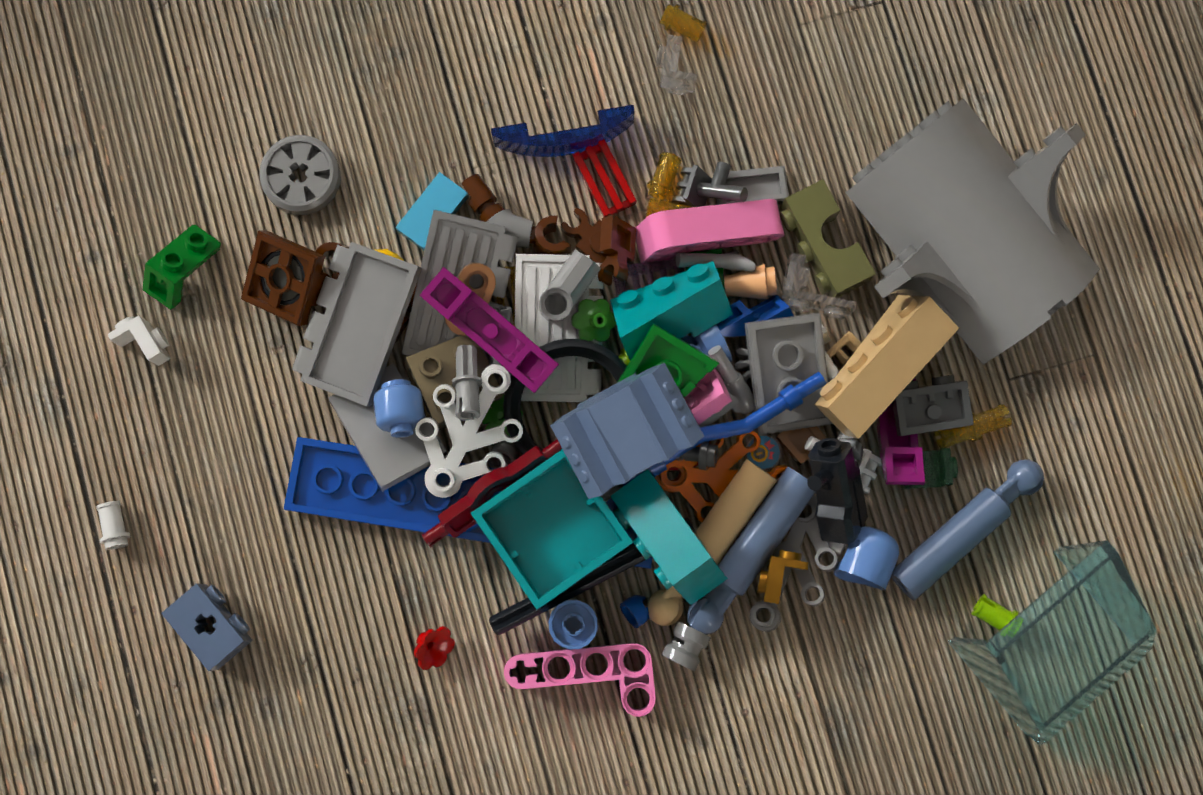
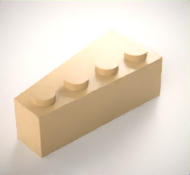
M898 295L837 376L823 387L820 392L821 396L814 405L844 435L859 439L956 333L959 327L930 296Z

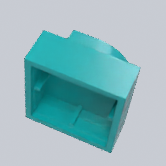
M563 449L471 512V515L536 610L633 543L601 496L588 499Z

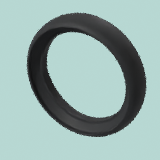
M562 339L540 346L553 360L565 356H579L591 359L605 367L617 382L627 367L611 350L592 341ZM511 375L510 386L504 395V419H516L522 424V437L513 443L523 455L538 445L526 431L521 416V398L525 385ZM508 424L506 426L510 437L518 434L519 428L515 424Z

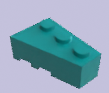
M714 261L693 265L687 271L671 277H661L650 285L637 290L624 291L618 297L610 299L618 333L629 361H631L653 323L681 339L689 333L696 337L733 315Z

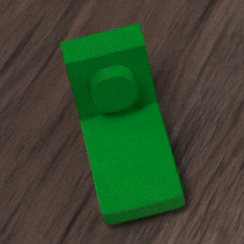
M191 225L145 263L142 290L172 310L181 302L184 280L218 252L221 243L197 225Z

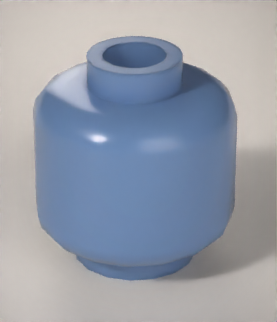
M398 379L385 382L381 385V389L374 394L373 403L376 424L381 430L391 432L392 437L402 438L412 435L417 423L425 418L422 393L419 388L411 385V382L408 380Z

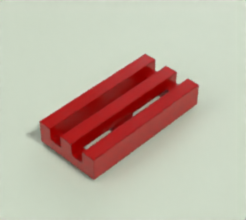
M605 139L598 141V144L593 147L592 145L586 147L585 151L580 153L578 151L572 154V158L603 218L615 215L636 204L637 200ZM602 153L626 199L625 201H620L597 154ZM589 158L614 205L613 207H607L584 160Z

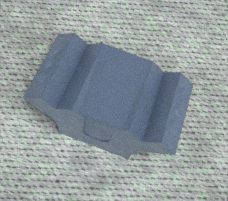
M665 363L651 367L638 375L636 373L577 404L576 409L563 415L550 425L588 499L603 496L613 486L627 483L640 472L655 464L669 460L679 450L693 447L704 437Z

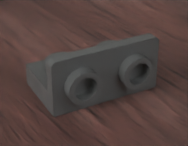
M954 375L931 378L932 385L920 387L918 386V380L911 381L892 402L897 436L974 425L967 381H955Z

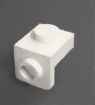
M139 315L137 317H127L119 321L115 325V330L108 334L111 342L120 347L136 340L147 360L158 366L171 359L165 349L169 346L165 335L158 327L153 329L150 322Z

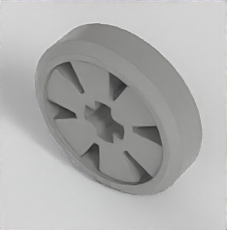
M293 135L279 140L266 152L260 165L259 176L264 193L277 208L289 214L308 215L318 212L334 199L340 186L341 171L336 157L325 143L311 136ZM298 168H301L302 171L306 168L308 169L305 172L307 179L303 182H300L298 179L293 182L296 178L293 172Z

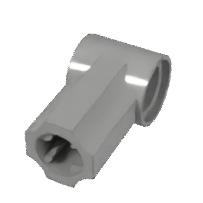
M574 250L548 288L542 293L539 300L541 315L551 322L564 320L601 268L590 258ZM550 295H559L565 300L566 309L563 313L553 315L546 310L545 300Z

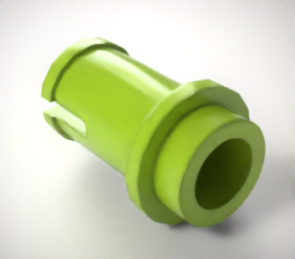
M985 594L979 598L971 612V615L980 618L999 630V635L1002 637L1007 635L1012 638L1023 622V619L1018 616L1017 610L1011 612L988 598Z

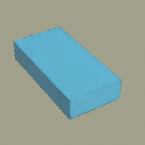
M439 172L395 227L396 230L424 251L433 209L456 214L468 199V192Z

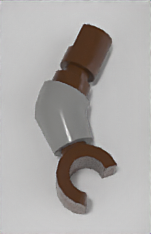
M474 174L461 183L471 197L468 204L476 214H481L479 219L484 222L505 226V234L518 237L516 247L529 248L531 243L534 244L537 254H570L571 245L566 241L550 243L545 239L546 234L556 232L558 215L545 217L538 222L537 226H533L532 220L514 215L510 209H504L501 203L495 204L497 198L479 174Z

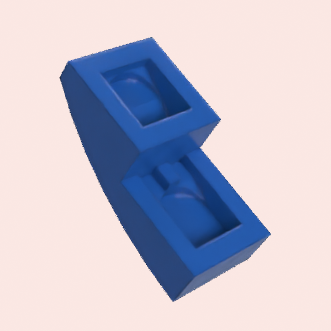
M774 295L769 300H765L751 309H748L740 300L731 304L730 307L733 315L716 325L723 336H746L744 323L794 315L790 306L778 295Z

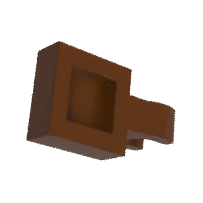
M615 215L604 217L601 222L600 252L607 255V257L600 266L598 280L608 286L612 285L613 274L615 278L623 282L627 281L629 275L627 263L633 262L635 259L636 228Z

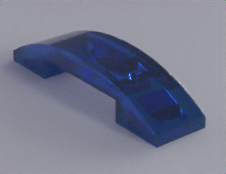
M634 105L598 110V125L533 136L528 134L527 123L491 128L494 146L507 152L534 157L564 156L578 151L580 153L585 151V148L590 145L592 147L597 145L601 140L605 139L608 142L616 138L634 124Z

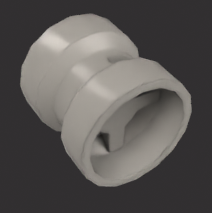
M677 621L673 629L674 638L671 643L666 644L661 655L695 672L700 662L698 655L701 649L707 647L711 637Z

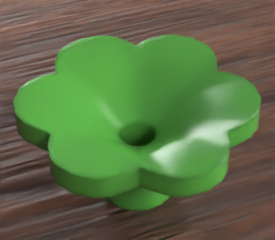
M590 299L582 300L578 304V312L574 313L571 317V324L575 329H578L579 338L587 341H606L610 336V329L616 325L614 313L610 311V305L604 299H597L595 301Z

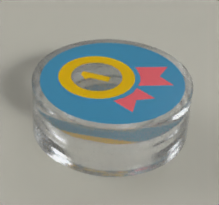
M759 434L761 439L759 448L754 452H748L744 459H748L764 471H769L781 459V446L774 437L767 434ZM754 437L747 442L745 447H750L753 444Z

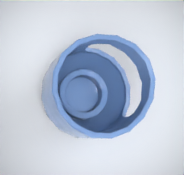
M861 527L856 540L849 543L843 559L838 562L833 575L844 581L886 590L899 557V546L896 540L888 533L873 527Z

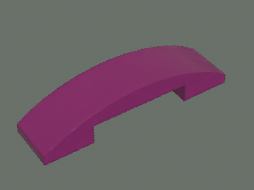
M445 267L440 270L419 295L504 366L508 372L533 393L538 391L559 366L555 360Z
M891 403L877 418L879 451L886 485H924L922 447L918 445V434L897 436L893 405Z

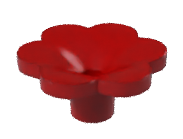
M446 626L439 627L437 630L429 629L417 637L414 657L418 659V666L422 670H428L432 666H442L447 659V654L453 650L455 641L450 637L451 631Z

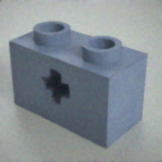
M196 583L161 614L208 671H215L224 666L253 640L247 634L250 628L244 619L237 613L231 615L223 605L226 602V598L219 589L212 584L208 587L207 584ZM206 618H215L216 623L212 625L215 631L205 630L204 627L208 625L205 621Z

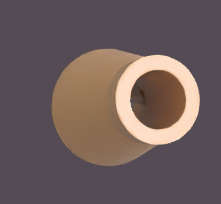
M765 264L756 266L753 272L741 271L732 275H724L726 296L769 300V296L777 295L775 266L766 267Z

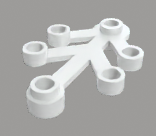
M491 364L483 370L481 374V385L483 388L479 394L480 417H474V420H466L463 426L461 420L456 418L455 389L451 385L441 384L434 390L433 400L441 408L452 442V447L446 459L437 439L439 426L436 420L425 417L416 425V435L419 439L423 440L431 464L425 473V485L428 491L436 497H450L458 492L462 481L493 471L487 466L488 459L492 457L499 458L502 463L501 467H505V458L499 452H490L484 457V460L459 466L466 452L504 440L513 443L522 437L523 427L516 419H507L500 426L476 433L495 396L504 393L510 386V373L501 364ZM493 373H498L503 378V383L498 387H493L489 384L488 378ZM439 390H449L452 394V399L446 403L441 402L437 396ZM425 422L431 423L434 427V433L429 436L422 434L420 431L421 424ZM508 424H515L519 428L516 436L509 437L505 434L504 429ZM440 473L448 474L451 480L450 483L446 486L439 485L436 481L437 475Z

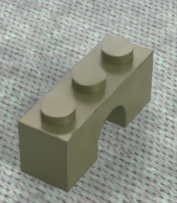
M824 179L784 199L781 206L782 212H780L781 221L787 231L793 230L799 241L797 244L799 254L805 263L810 262L817 273L814 275V279L822 294L828 293L831 301L871 281L876 273L859 242L844 249H837L828 245L823 239L822 227L834 221L841 211Z

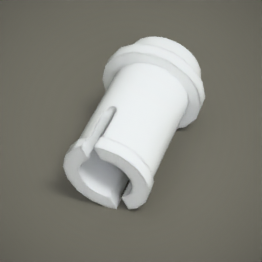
M120 501L105 502L96 506L103 535L99 540L101 544L105 545V550H114L128 546L127 539L131 537L130 533L125 531Z

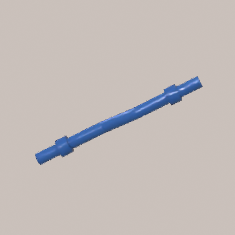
M817 372L796 386H787L778 392L779 397L744 419L700 427L704 437L693 447L679 450L669 460L655 464L648 468L653 477H656L667 470L666 465L702 442L750 433L786 409L792 411L803 404L802 399L826 385L824 377L820 372ZM642 471V472H640L639 474H637L635 477H633L632 479H630L627 483H629L630 481H632L634 478H636L638 475H640V474L643 473L644 471Z

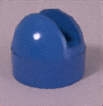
M633 595L620 603L621 612L634 628H639L650 619L648 607H645L643 604L645 599H647L645 596Z

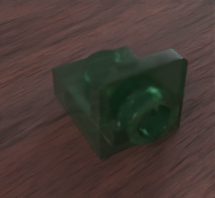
M950 448L922 451L925 474L924 485H901V490L946 488L953 485V479L958 476V464L956 457L951 456Z

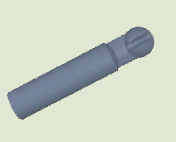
M1030 459L1018 460L1013 463L1007 471V480L996 490L984 488L894 568L891 578L895 584L913 601L920 597L1011 516L1009 505L1020 495H1032L1040 490L1044 481V473L1041 466Z
M787 466L718 564L728 579L689 606L687 621L690 627L708 635L715 633L722 626L724 613L736 596H743L815 494V491L808 487V479Z

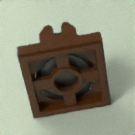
M259 230L241 300L295 325H307L312 306L318 305L316 301L326 276L330 277L323 272L322 268L325 256L267 230Z

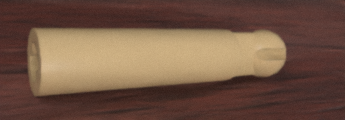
M748 459L744 461L695 532V535L705 546L717 565L777 482V479ZM673 586L668 590L656 591L650 596L647 603L650 619L660 626L675 624L681 619L684 611V598Z

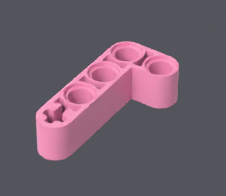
M776 199L660 211L647 216L635 227L636 244L642 266H653L668 262L677 253L761 244L778 240L785 235Z
M639 643L522 653L510 658L504 667L505 680L515 689L619 680L621 702L628 714L642 717L650 713L655 705L656 697L652 658L646 647ZM632 649L640 650L645 657L643 667L637 671L627 669L623 663L625 654ZM594 653L604 655L608 661L606 671L599 675L590 673L586 667L587 658ZM563 657L569 662L570 672L566 677L556 678L552 676L549 671V663L553 658ZM536 658H543L542 673L545 678L544 681H538L539 673L528 674L525 682H521L518 675L512 674V669L518 666L519 660L524 661L525 667H537L538 662ZM642 688L647 691L649 700L646 706L635 709L628 704L627 696L632 689Z

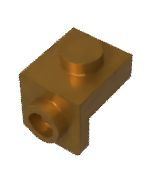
M779 550L778 557H770L769 570H761L757 591L758 593H764V602L779 604L785 567L808 570L809 562L801 561V553Z

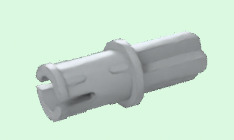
M460 345L456 351V377L452 380V386L456 392V418L474 420V417H480L479 387L482 384V379L478 377L477 349L473 345Z

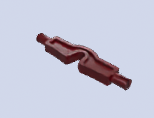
M556 439L542 450L535 446L508 466L497 468L477 480L466 496L438 515L440 522L422 534L428 546L433 547L434 544L449 534L456 538L477 524L471 512L489 501L494 493L503 491L561 451L562 447Z

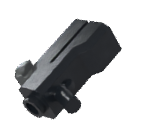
M826 438L816 442L808 454L812 476L808 478L807 484L811 490L816 492V518L822 541L849 544L856 540L861 527H863L868 518L860 469L856 461L862 460L863 446L856 439Z

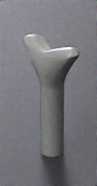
M737 250L725 254H676L675 262L677 267H691L696 264L714 261L716 268L753 272L756 269V264L747 257L739 255Z

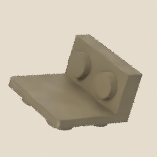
M467 335L458 336L408 356L405 359L404 368L409 380L422 393L425 416L436 420L439 431L447 428L441 408L433 400V392L441 384L452 386V380L456 377L457 347L460 345H473L476 347L478 377L481 378L483 370L489 366L483 349ZM491 374L488 378L489 384L493 387H498L499 385L494 374ZM482 385L479 387V394L483 388ZM441 389L438 391L437 396L441 402L446 403L452 399V394L449 390ZM497 394L493 402L500 400L503 394Z

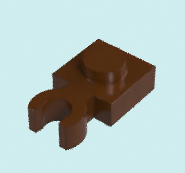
M576 208L574 215L581 221V224L576 228H572L566 222H563L561 228L567 236L581 239L576 244V250L584 255H590L589 258L595 263H603L607 255L600 252L602 221L599 219L592 227L588 223L586 213Z

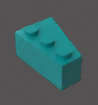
M648 469L610 496L618 507L613 511V514L625 530L630 527L633 528L638 536L633 540L635 546L646 560L652 556L659 567L654 570V573L667 590L673 586L690 605H693L728 579Z

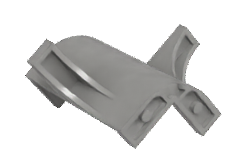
M964 98L954 106L947 101L853 176L852 179L856 184L845 192L896 255L894 260L880 271L884 277L874 288L882 298L894 293H903L911 296H930L959 327L956 332L983 365L1051 319V315L1059 308L1068 305L1075 299L1100 270L1065 224L1057 198V183L1062 164L1070 150L1086 135L1077 123L1066 131L1060 126L1043 139L1046 146L1035 153L1031 148L1013 161Z

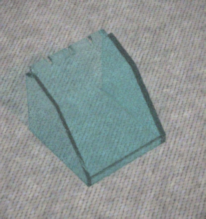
M1108 540L1063 546L1053 551L1069 571L989 640L953 637L948 641L1023 732L1031 737L1039 746L1050 740L1068 721L1074 719L1096 697H1099L1120 679L1123 673L1128 672L1144 658L1146 653L1153 647L1157 630L1119 553Z

